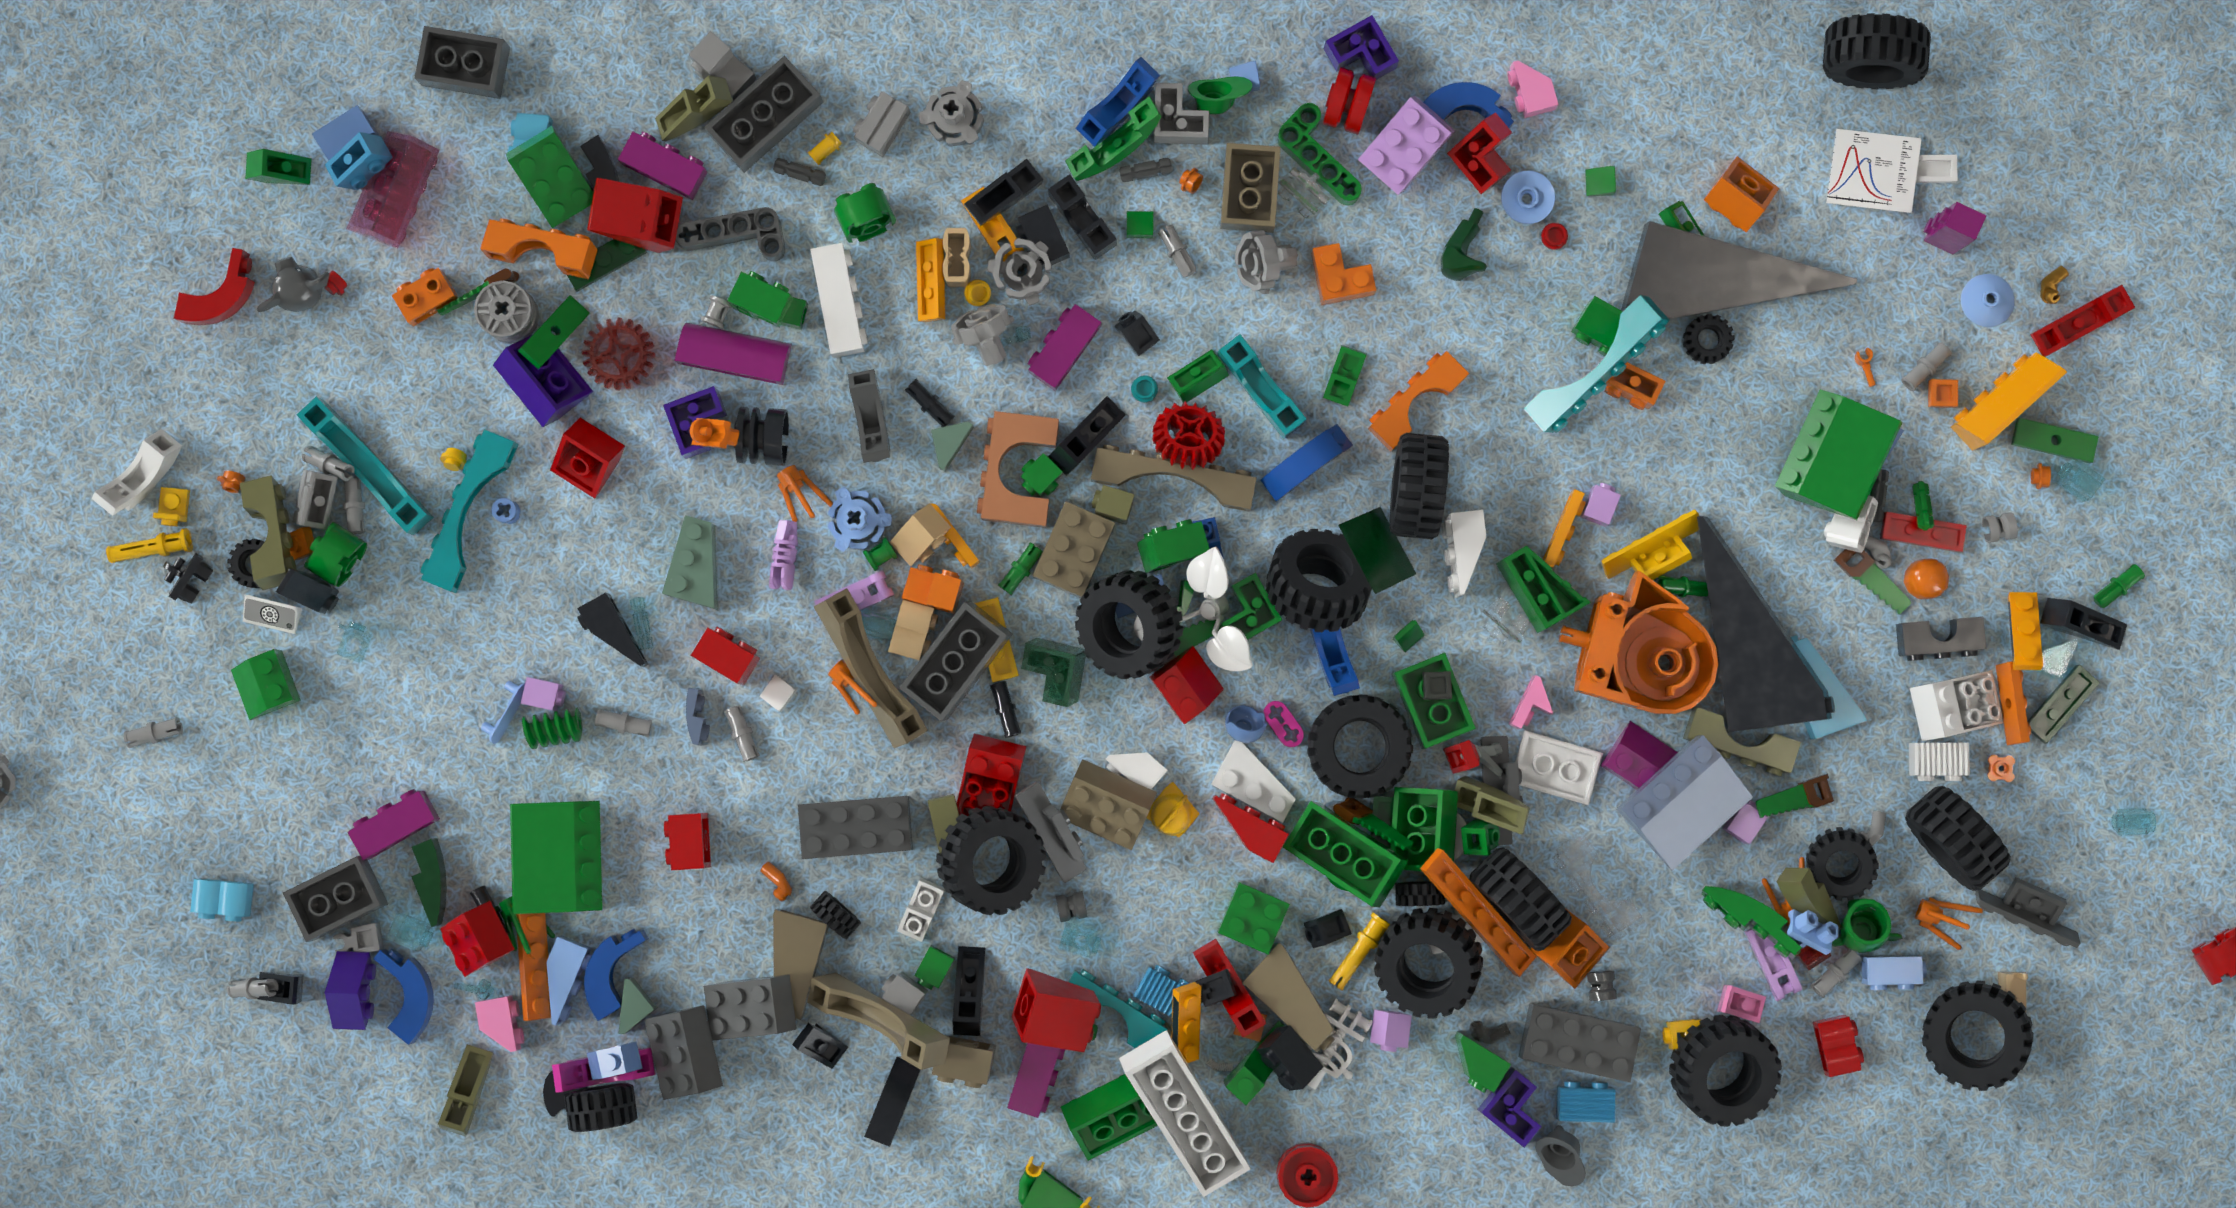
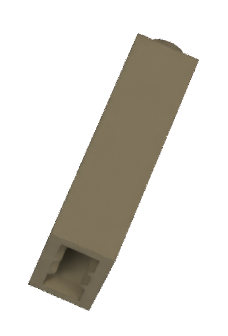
M775 909L773 914L774 976L790 974L795 1020H801L806 1009L812 977H815L829 926L820 920Z
M1278 943L1243 981V984L1287 1025H1290L1316 1052L1320 1049L1325 1051L1335 1040L1332 1035L1336 1031L1288 951L1281 943Z

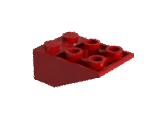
M596 178L587 230L656 253L672 250L675 246L683 197L660 189Z
M974 733L969 746L957 800L960 815L969 816V810L976 807L982 810L984 806H993L997 809L1000 807L1011 812L1027 746Z
M1221 793L1220 797L1214 795L1212 800L1245 848L1274 863L1289 835L1284 832L1286 826L1273 819H1269L1268 823L1259 819L1261 813L1248 806H1245L1244 810L1235 806L1237 800L1224 793Z

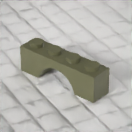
M270 475L240 483L243 508L252 518L265 520L268 525V534L264 544L258 551L250 555L253 581L262 590L279 587L290 568L297 570L295 560L290 554L293 541L290 533L287 532L286 526L289 523V515L283 506V500L286 499L285 489L281 483L278 484Z
M1698 707L1692 708L1683 739L1690 742L1696 736L1704 735L1723 758L1730 759L1732 755L1741 758L1740 763L1756 768V765L1759 764L1767 767V773L1782 777L1783 773L1792 772L1801 744L1799 741L1778 734H1769L1763 742L1756 746L1747 747L1740 745L1728 735L1722 715Z

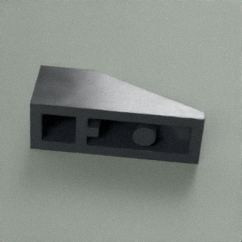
M1106 396L1050 453L1048 458L1067 476L1126 414Z
M292 568L289 569L275 591L288 599L323 614L327 610L332 611L339 600L336 597L339 590L313 574Z
M604 593L577 608L581 614L577 616L578 621L585 631L589 629L592 634L639 666L645 667L649 665L609 593Z
M2047 598L2040 624L2059 632L2117 650L2121 648L2127 627L2126 623L2077 602Z
M958 946L952 1019L953 1035L981 1036L986 947Z

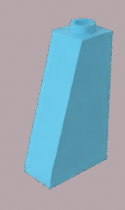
M1797 635L1792 636V640L1827 689L1828 696L1833 697L1835 712L1831 713L1832 719L1804 722L1810 740L1867 721L1864 713L1808 638L1799 640Z

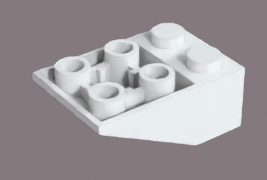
M1483 510L1450 513L1441 525L1442 538L1448 541V548L1444 550L1446 566H1451V575L1447 577L1449 593L1454 592V598H1459L1465 594L1486 539Z
M1992 670L1910 688L1922 741L1944 738L2004 723Z

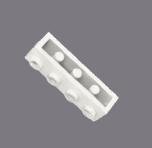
M843 243L810 249L831 356L837 358L865 352L863 345L868 344L865 328L860 329L858 318H863L860 302H855L853 292L858 291L855 275L850 276L848 266L853 265L850 249L845 250Z

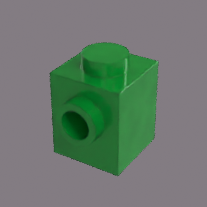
M1043 453L1036 461L1030 459L1022 467L1021 470L1024 473L1021 475V479L1024 482L1021 486L1031 496L1035 493L1040 497L1044 493L1049 496L1059 486L1056 481L1063 475V471Z

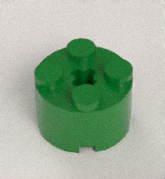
M875 183L866 184L860 191L853 194L845 193L836 198L837 205L834 208V213L849 243H853L852 238H857L859 242H864L887 231L885 226L890 222L893 226L896 222V217L883 189L878 188Z
M332 522L327 528L324 537H316L311 544L310 550L313 553L306 560L304 568L331 585L340 587L352 575L350 570L355 565L357 559L361 561L367 549V543L336 522Z

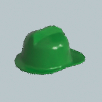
M1239 76L1197 80L1188 86V92L1195 98L1196 110L1209 111V114L1217 115L1228 111L1233 106L1236 98L1248 94L1252 90L1253 84L1249 79Z

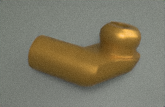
M2061 265L2041 281L2040 297L2044 303L2055 304L2060 299L2057 284L2069 276L2066 268Z

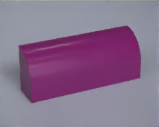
M686 322L680 334L674 361L680 365L783 385L792 344Z

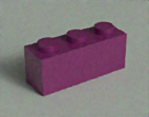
M632 131L618 161L623 166L693 200L708 173L703 167L704 163L691 155L688 159L679 155L680 150L666 143L663 147L655 143L656 138L642 131L639 135Z
M1956 202L1950 207H1945L1941 213L1938 212L1934 219L1930 218L1923 231L1927 234L1924 242L1953 255L1976 240L1987 215Z
M1074 304L1072 309L1067 307L1059 318L1061 324L1057 330L1051 329L1043 340V343L1046 344L1040 353L1036 351L1027 363L1030 366L1028 369L1029 373L1054 391L1057 390L1102 326L1101 321L1076 304Z
M412 789L401 795L402 801L395 805H392L390 802L378 808L376 816L370 819L365 816L353 823L354 828L347 833L362 860L372 859L440 819L425 791L416 792L415 789Z
M1027 1043L1007 1106L1008 1109L1036 1118L1039 1117L1040 1112L1046 1113L1050 1097L1045 1095L1048 1086L1054 1087L1059 1071L1054 1070L1057 1059L1063 1060L1066 1049Z

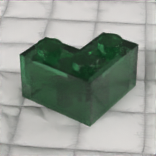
M1035 638L1025 643L1021 669L1046 675L1043 702L1069 707L1079 701L1086 659L1083 653L1085 649L1041 638Z

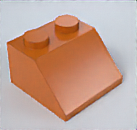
M1736 156L1704 198V201L1708 203L1712 210L1720 212L1728 218L1733 226L1747 232L1766 210L1779 188Z
M1568 911L1572 917L1570 926L1544 950L1536 951L1533 948L1530 950L1575 989L1610 947L1586 923Z

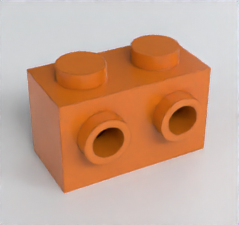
M430 268L420 274V279L413 283L406 282L397 288V292L392 295L406 321L413 327L436 314L438 309L459 298L445 273L439 268Z
M1626 362L1625 370L1616 377L1612 376L1606 382L1607 386L1604 392L1614 398L1622 396L1630 400L1629 404L1639 410H1644V408L1650 409L1654 406L1666 381Z

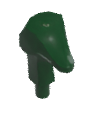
M1474 208L1469 219L1461 221L1445 245L1441 256V272L1446 278L1461 281L1476 272H1484L1487 265L1484 262L1467 256L1470 243L1480 231L1478 223L1484 214L1482 210Z

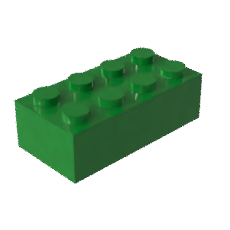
M1310 801L1283 845L1284 849L1371 907L1382 906L1409 862L1372 836L1335 814L1323 804Z

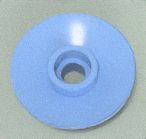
M1521 171L1512 175L1504 184L1501 202L1506 214L1511 219L1522 224H1534L1545 219L1552 211L1555 203V192L1551 182L1544 175L1535 171ZM1523 195H1530L1532 198L1531 203H1524L1522 201Z
M1982 274L1972 278L1963 288L1961 306L1964 314L1973 323L1983 327H1993L2003 323L2011 315L2014 308V294L2010 285L2001 277L1993 274ZM1988 294L1994 297V303L1987 302L1986 296Z

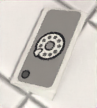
M245 595L243 622L296 634L302 608Z

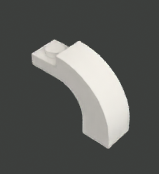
M163 429L158 430L143 440L138 454L129 467L117 478L96 490L92 499L112 516L124 508L129 511L152 491L172 467L182 445Z

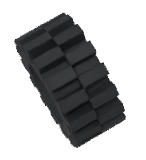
M1706 314L1705 316H1698L1686 327V331L1683 334V347H1686L1687 355L1693 357L1692 360L1695 362L1700 361V364H1714L1729 354L1734 345L1732 341L1735 340V335H1732L1733 328L1732 326L1728 327L1726 319L1721 320L1719 315L1712 316V314ZM1709 329L1717 334L1718 344L1715 348L1705 349L1700 345L1698 336L1702 330Z
M258 539L242 540L243 543H237L235 551L231 550L229 553L232 557L227 560V563L231 565L228 571L233 574L232 578L238 581V584L258 589L260 587L253 581V575L247 571L245 562L248 556L258 551L265 541Z
M1431 881L1395 883L1396 906H1437L1445 904L1444 895Z
M824 891L810 906V909L818 918L846 940L861 924V921L827 891Z

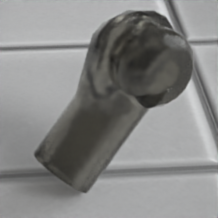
M1477 1020L1469 1026L1474 1040L1488 1045L1511 1035L1506 1023L1491 1029L1483 1026V1023Z

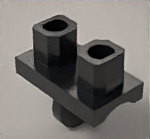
M195 553L184 571L181 568L186 560L178 557L174 564L167 561L164 563L163 567L169 571L164 578L165 581L172 583L176 576L179 577L169 592L168 597L175 601L179 598L188 603H193L200 590L188 584V581L194 575L206 582L213 572V569L206 562L202 561L203 557Z

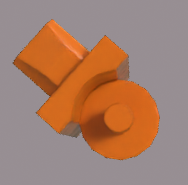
M696 418L690 426V435L693 439L691 445L726 449L727 445L736 446L739 430L730 428V421Z

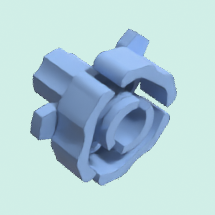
M846 487L835 491L837 500L834 501L829 509L828 515L831 518H835L838 510L836 521L842 534L837 532L833 521L829 522L828 528L836 539L834 547L843 552L849 547L865 550L869 547L868 542L854 543L851 540H860L868 537L873 533L876 526H878V531L871 538V541L878 543L885 533V527L892 526V515L886 513L881 501L876 497L871 499L878 508V514H876L874 508L868 502L855 499L857 497L870 499L867 491L849 492ZM861 513L859 517L861 522L859 524H850L852 517L855 514Z

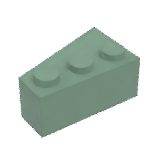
M685 515L662 594L718 610L716 531L713 523Z

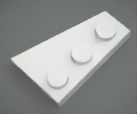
M1234 740L1211 783L1216 788L1282 823L1296 800L1242 742Z

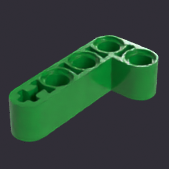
M1305 103L1279 129L1278 144L1339 203L1346 206L1353 205L1360 197L1361 184L1310 136L1319 125L1321 111L1317 105ZM1307 112L1315 116V121L1306 123L1302 120L1301 115ZM1285 132H1293L1297 136V140L1287 142L1284 140L1283 134ZM1305 150H1312L1317 158L1309 161L1303 157L1302 153ZM1331 168L1336 172V177L1327 179L1322 175V170ZM1340 177L1344 178V179L1342 180V183H1341V184L1339 183L1338 186H1337V188H1336L1335 185H1336V184L1338 183V181L1340 180ZM1352 187L1354 189L1353 193L1345 196L1343 194L1345 188L1349 189Z

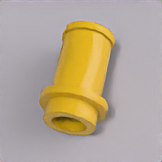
M833 132L828 135L824 134L825 138L807 152L818 165L836 149L837 151L840 150L839 146L842 143Z

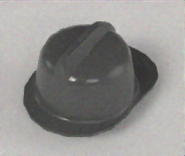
M1558 1125L1554 1131H1551L1546 1137L1540 1138L1536 1142L1535 1149L1545 1170L1564 1186L1571 1187L1580 1185L1584 1181L1586 1172L1580 1158V1143L1574 1135L1566 1132L1561 1125Z

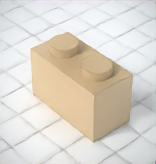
M929 503L913 514L889 543L910 566L919 560L924 563L935 553L932 549H937L946 541L944 535L951 526Z

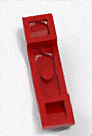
M2120 285L2030 335L2041 355L2046 357L2129 312L2135 306L2123 285Z

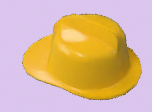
M1171 782L1153 802L1147 819L1163 834L1180 837L1200 813L1187 799L1188 796L1184 795L1174 782Z

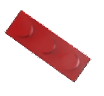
M1884 512L1880 539L1961 553L1963 552L1967 525L1934 520L1933 528L1923 531L1918 528L1916 516Z

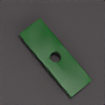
M569 295L518 351L539 369L585 320L590 312Z
M2017 418L2011 445L2085 463H2093L2099 436L2024 418ZM2052 436L2057 439V445L2052 444Z

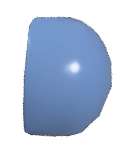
M1246 705L1233 707L1225 718L1227 733L1234 740L1242 743L1255 742L1260 739L1267 726L1265 714L1258 713L1257 710Z

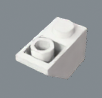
M1147 752L1108 755L1105 759L1109 762L1106 768L1117 775L1123 774L1127 779L1149 789H1152L1168 771Z

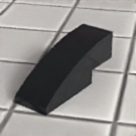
M599 135L580 146L594 167L593 170L585 174L594 189L596 178L619 182L612 157Z
M1025 159L1010 172H1005L968 200L964 206L982 226L1042 184L1043 178L1028 159Z
M896 1057L864 1137L886 1146H891L919 1076V1068L902 1058Z

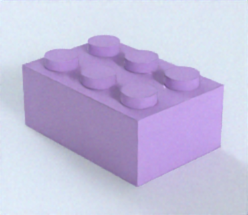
M1412 96L1358 160L1399 195L1413 182L1454 134L1455 130L1419 98Z

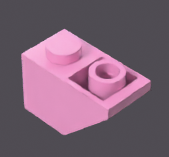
M1514 61L1510 66L1511 71L1507 72L1510 86H1515L1518 96L1515 97L1517 111L1523 112L1524 118L1556 110L1559 104L1552 79L1520 61Z
M509 995L475 1002L479 1030L510 1052L520 1050L521 1044L524 1043V1033L522 1027L518 1028L516 1017L520 1016L518 1001H513V996Z

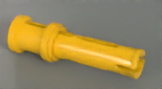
M183 528L177 533H159L156 538L107 546V559L109 562L115 563L155 554L166 557L178 551L192 552L191 533L188 528Z
M1372 912V918L1364 930L1357 933L1358 941L1328 980L1334 986L1338 982L1336 986L1342 991L1370 950L1378 948L1380 938L1390 925V923Z

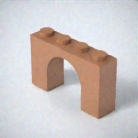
M994 411V418L989 417L987 433L991 434L990 444H985L984 460L988 461L987 471H982L980 487H985L984 498L979 497L977 513L981 514L983 521L1046 528L1049 499L1020 496L1010 492L1000 480L999 468L1003 457L1017 446L1032 445L1056 448L1059 419Z

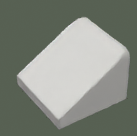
M775 674L760 697L776 710L782 712L797 690Z

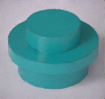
M1139 376L1133 381L1131 392L1137 401L1147 403L1156 397L1158 385L1150 376Z

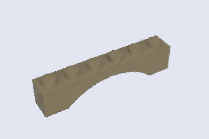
M1105 444L1103 449H1096L1091 482L1118 487L1142 476L1158 474L1177 476L1190 480L1206 489L1223 507L1248 512L1251 510L1257 477H1251L1252 472L1237 469L1235 473L1225 472V467L1211 464L1209 468L1198 467L1197 464L1194 470L1189 465H1185L1181 469L1180 464L1176 463L1171 466L1170 459L1162 460V456L1158 454L1156 458L1145 457L1146 453L1139 450L1130 449L1129 453L1118 452L1119 447Z
M846 588L815 605V611L856 683L877 703V707H873L870 703L868 704L893 748L907 744L927 732L928 729L916 708L897 690L879 664L867 638L861 611L849 590Z
M836 972L812 977L807 1001L810 1005L826 1014L854 1020L879 1031L897 1046L903 1060L920 1070L945 1064L950 1038Z

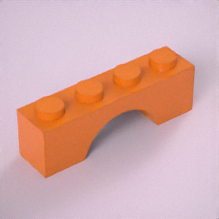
M501 218L499 221L489 219L480 248L489 259L513 264L523 253L529 250L546 249L554 253L556 266L563 274L585 279L590 277L598 251L591 239L585 235L575 234L574 237L566 235L557 229H550V231L540 230L538 226L533 224L520 226L504 218Z
M1448 351L1442 356L1437 352L1426 363L1429 368L1423 374L1418 371L1407 382L1410 387L1404 393L1399 390L1388 401L1391 406L1385 412L1379 409L1369 419L1372 425L1368 430L1390 452L1398 445L1401 435L1412 431L1408 419V410L1414 398L1422 393L1432 391L1448 396L1470 374Z

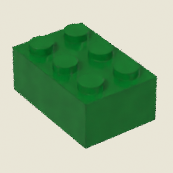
M553 126L506 153L508 162L552 228L592 205L594 190Z
M1446 653L1392 673L1421 749L1429 748L1476 729ZM1451 671L1452 699L1424 700L1423 672Z
M1394 787L1392 828L1413 842V846L1404 851L1391 843V850L1409 861L1404 870L1421 871L1422 865L1437 848L1444 850L1454 862L1458 791Z

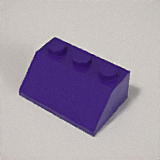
M529 336L507 346L493 366L539 424L545 427L559 420L593 393V390L559 348L539 369L536 368L518 351L531 337Z

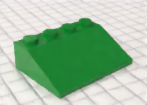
M1820 389L1777 479L1775 487L1790 499L1857 520L1903 422L1847 397Z
M600 801L510 804L513 914L603 910Z

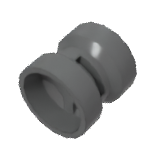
M1083 891L1074 892L1072 896L1068 897L1064 894L1056 896L1061 922L1069 921L1072 917H1078L1079 919L1088 917Z
M1614 971L1587 973V980L1591 984V990L1589 991L1590 1001L1617 999L1616 990L1613 988V981L1615 980Z

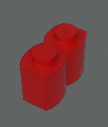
M1847 1015L1813 1021L1824 1074L1828 1077H1834L1861 1071V1063H1864V1056L1861 1048L1856 1047L1855 1036H1858L1855 1021L1850 1020V1017Z

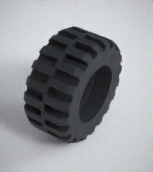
M1867 13L1866 15L1857 14L1852 15V17L1840 18L1839 21H1834L1825 32L1823 70L1826 76L1834 82L1861 89H1894V87L1902 88L1907 87L1909 84L1914 85L1926 76L1929 69L1930 31L1922 22L1918 23L1916 19H1908L1901 15Z
M1405 433L1399 438L1393 470L1389 518L1390 532L1395 536L1432 540L1438 537L1440 533L1449 472L1448 440L1443 436Z
M1309 529L1308 532L1302 530L1294 533V536L1290 535L1283 539L1282 543L1278 544L1275 549L1266 578L1268 599L1272 606L1275 605V610L1279 615L1286 616V621L1291 624H1299L1300 628L1304 630L1311 628L1315 629V632L1321 633L1324 630H1329V632L1338 631L1340 627L1344 629L1358 621L1365 611L1372 591L1344 535L1341 533L1336 535L1333 534V531L1326 529L1324 532L1318 531V529ZM1303 575H1321L1332 580L1337 586H1320L1310 582Z
M1126 570L1111 575L1089 587L1088 592L1084 593L1080 599L1081 605L1077 606L1076 616L1079 617V620L1075 621V630L1079 631L1080 636L1077 637L1079 645L1083 644L1085 648L1083 653L1088 659L1091 658L1094 661L1093 665L1099 670L1105 669L1104 673L1111 677L1116 675L1119 679L1142 677L1170 661L1174 656V651L1178 650L1181 644V640L1178 638L1183 636V626H1180V621L1183 618L1181 611L1178 612L1176 607L1178 602L1175 597L1172 598L1169 592L1171 590L1165 584L1161 586L1159 584L1160 580L1153 575L1147 577L1146 572L1139 570L1136 572ZM1118 602L1129 606L1135 611L1141 621L1143 640L1140 647L1129 643L1117 628L1115 611Z
M1359 694L1334 701L1321 711L1314 720L1309 732L1307 753L1310 758L1311 768L1323 785L1344 797L1363 799L1376 797L1388 792L1403 779L1404 773L1411 764L1410 758L1411 753H1413L1411 729L1407 727L1406 719L1403 715L1399 714L1396 707L1379 697ZM1354 721L1371 723L1380 730L1385 740V754L1382 761L1374 769L1363 773L1346 769L1338 761L1334 749L1338 732L1345 725Z
M1945 786L1934 787L1907 811L1906 823L1913 835L1918 839V842L1952 878H1955L1958 883L1972 891L1981 890L2009 866L2011 856L2008 853L2007 847L2002 843L2001 838L1968 802L1964 801L1960 795L1954 793L1950 788Z
M984 806L982 810L976 807L969 810V816L961 814L956 818L957 824L955 826L949 825L945 831L948 835L945 840L941 838L938 845L942 848V851L936 855V862L941 864V868L937 869L939 878L944 880L942 886L946 892L951 894L954 900L975 912L978 911L985 915H992L993 913L1003 915L1007 914V908L1012 911L1021 908L1020 902H1028L1033 897L1030 893L1034 888L1039 889L1041 882L1038 881L1040 875H1045L1046 867L1042 865V861L1046 860V851L1040 849L1044 842L1041 836L1036 834L1037 829L1031 823L1026 822L1025 818L1000 807L997 809L993 806ZM1004 837L1010 851L1006 870L994 882L984 885L979 884L973 874V860L977 850L990 838Z
M1504 847L1496 848L1471 872L1469 880L1514 932L1534 950H1544L1570 926L1572 917L1563 904L1508 849Z
M1429 907L1427 912H1423L1422 908L1413 909L1411 915L1406 912L1400 915L1397 921H1393L1386 933H1384L1374 959L1376 962L1374 967L1375 976L1380 977L1377 984L1381 991L1386 990L1388 992L1386 995L1390 1003L1397 1002L1399 1004L1398 1009L1404 1013L1408 1009L1413 1012L1412 1016L1420 1018L1422 1014H1427L1428 1019L1437 1018L1439 1013H1442L1444 1017L1451 1015L1454 1008L1460 1010L1465 1006L1466 1001L1470 1000L1474 994L1483 967V957L1480 956L1482 947L1480 942H1475L1477 935L1474 930H1467L1465 928L1467 922L1462 918L1458 920L1453 919V913L1446 910L1444 914L1437 913L1438 909ZM1418 944H1429L1438 947L1448 955L1453 964L1454 972L1452 976L1437 982L1426 981L1417 977L1405 962L1404 953L1406 949Z
M1977 980L1976 983L1966 981L1960 983L1959 986L1948 988L1934 1001L1923 1023L1922 1030L1924 1035L1922 1043L1927 1049L1925 1055L1928 1061L1934 1063V1070L1939 1075L1943 1073L1948 1077L1946 1081L1953 1085L1955 1082L1960 1083L1963 1089L1971 1090L1972 1087H1977L1979 1091H1987L1992 1086L1995 1088L2004 1086L2006 1081H2012L2017 1077L2019 1071L2023 1070L2032 1050L2034 1033L2032 1032L2033 1024L2031 1017H2028L2025 1012L2026 1007L2022 1002L2018 1003L2015 999L2016 995L2011 991H2003L1998 984L1988 985L1985 984V981ZM1967 1011H1982L1993 1016L2001 1024L2005 1034V1041L2001 1051L1996 1056L1987 1060L1972 1059L1962 1054L1955 1047L1951 1038V1029L1956 1018Z
M1715 1015L1712 1021L1709 1018L1700 1020L1699 1026L1695 1027L1692 1025L1687 1029L1689 1033L1685 1038L1680 1037L1677 1042L1679 1047L1677 1050L1674 1049L1671 1055L1674 1064L1669 1065V1074L1673 1077L1671 1078V1084L1677 1092L1676 1095L1694 1114L1712 1125L1717 1123L1719 1126L1729 1127L1731 1122L1737 1126L1744 1124V1120L1747 1118L1753 1120L1758 1117L1757 1113L1761 1109L1765 1111L1768 1108V1101L1770 1098L1774 1099L1778 1092L1775 1089L1776 1084L1780 1085L1782 1075L1778 1071L1782 1069L1781 1060L1778 1058L1776 1047L1755 1026L1746 1020H1741L1737 1016L1730 1015L1726 1018L1724 1015ZM1729 1052H1743L1744 1062L1739 1076L1724 1088L1708 1089L1707 1076L1714 1062Z

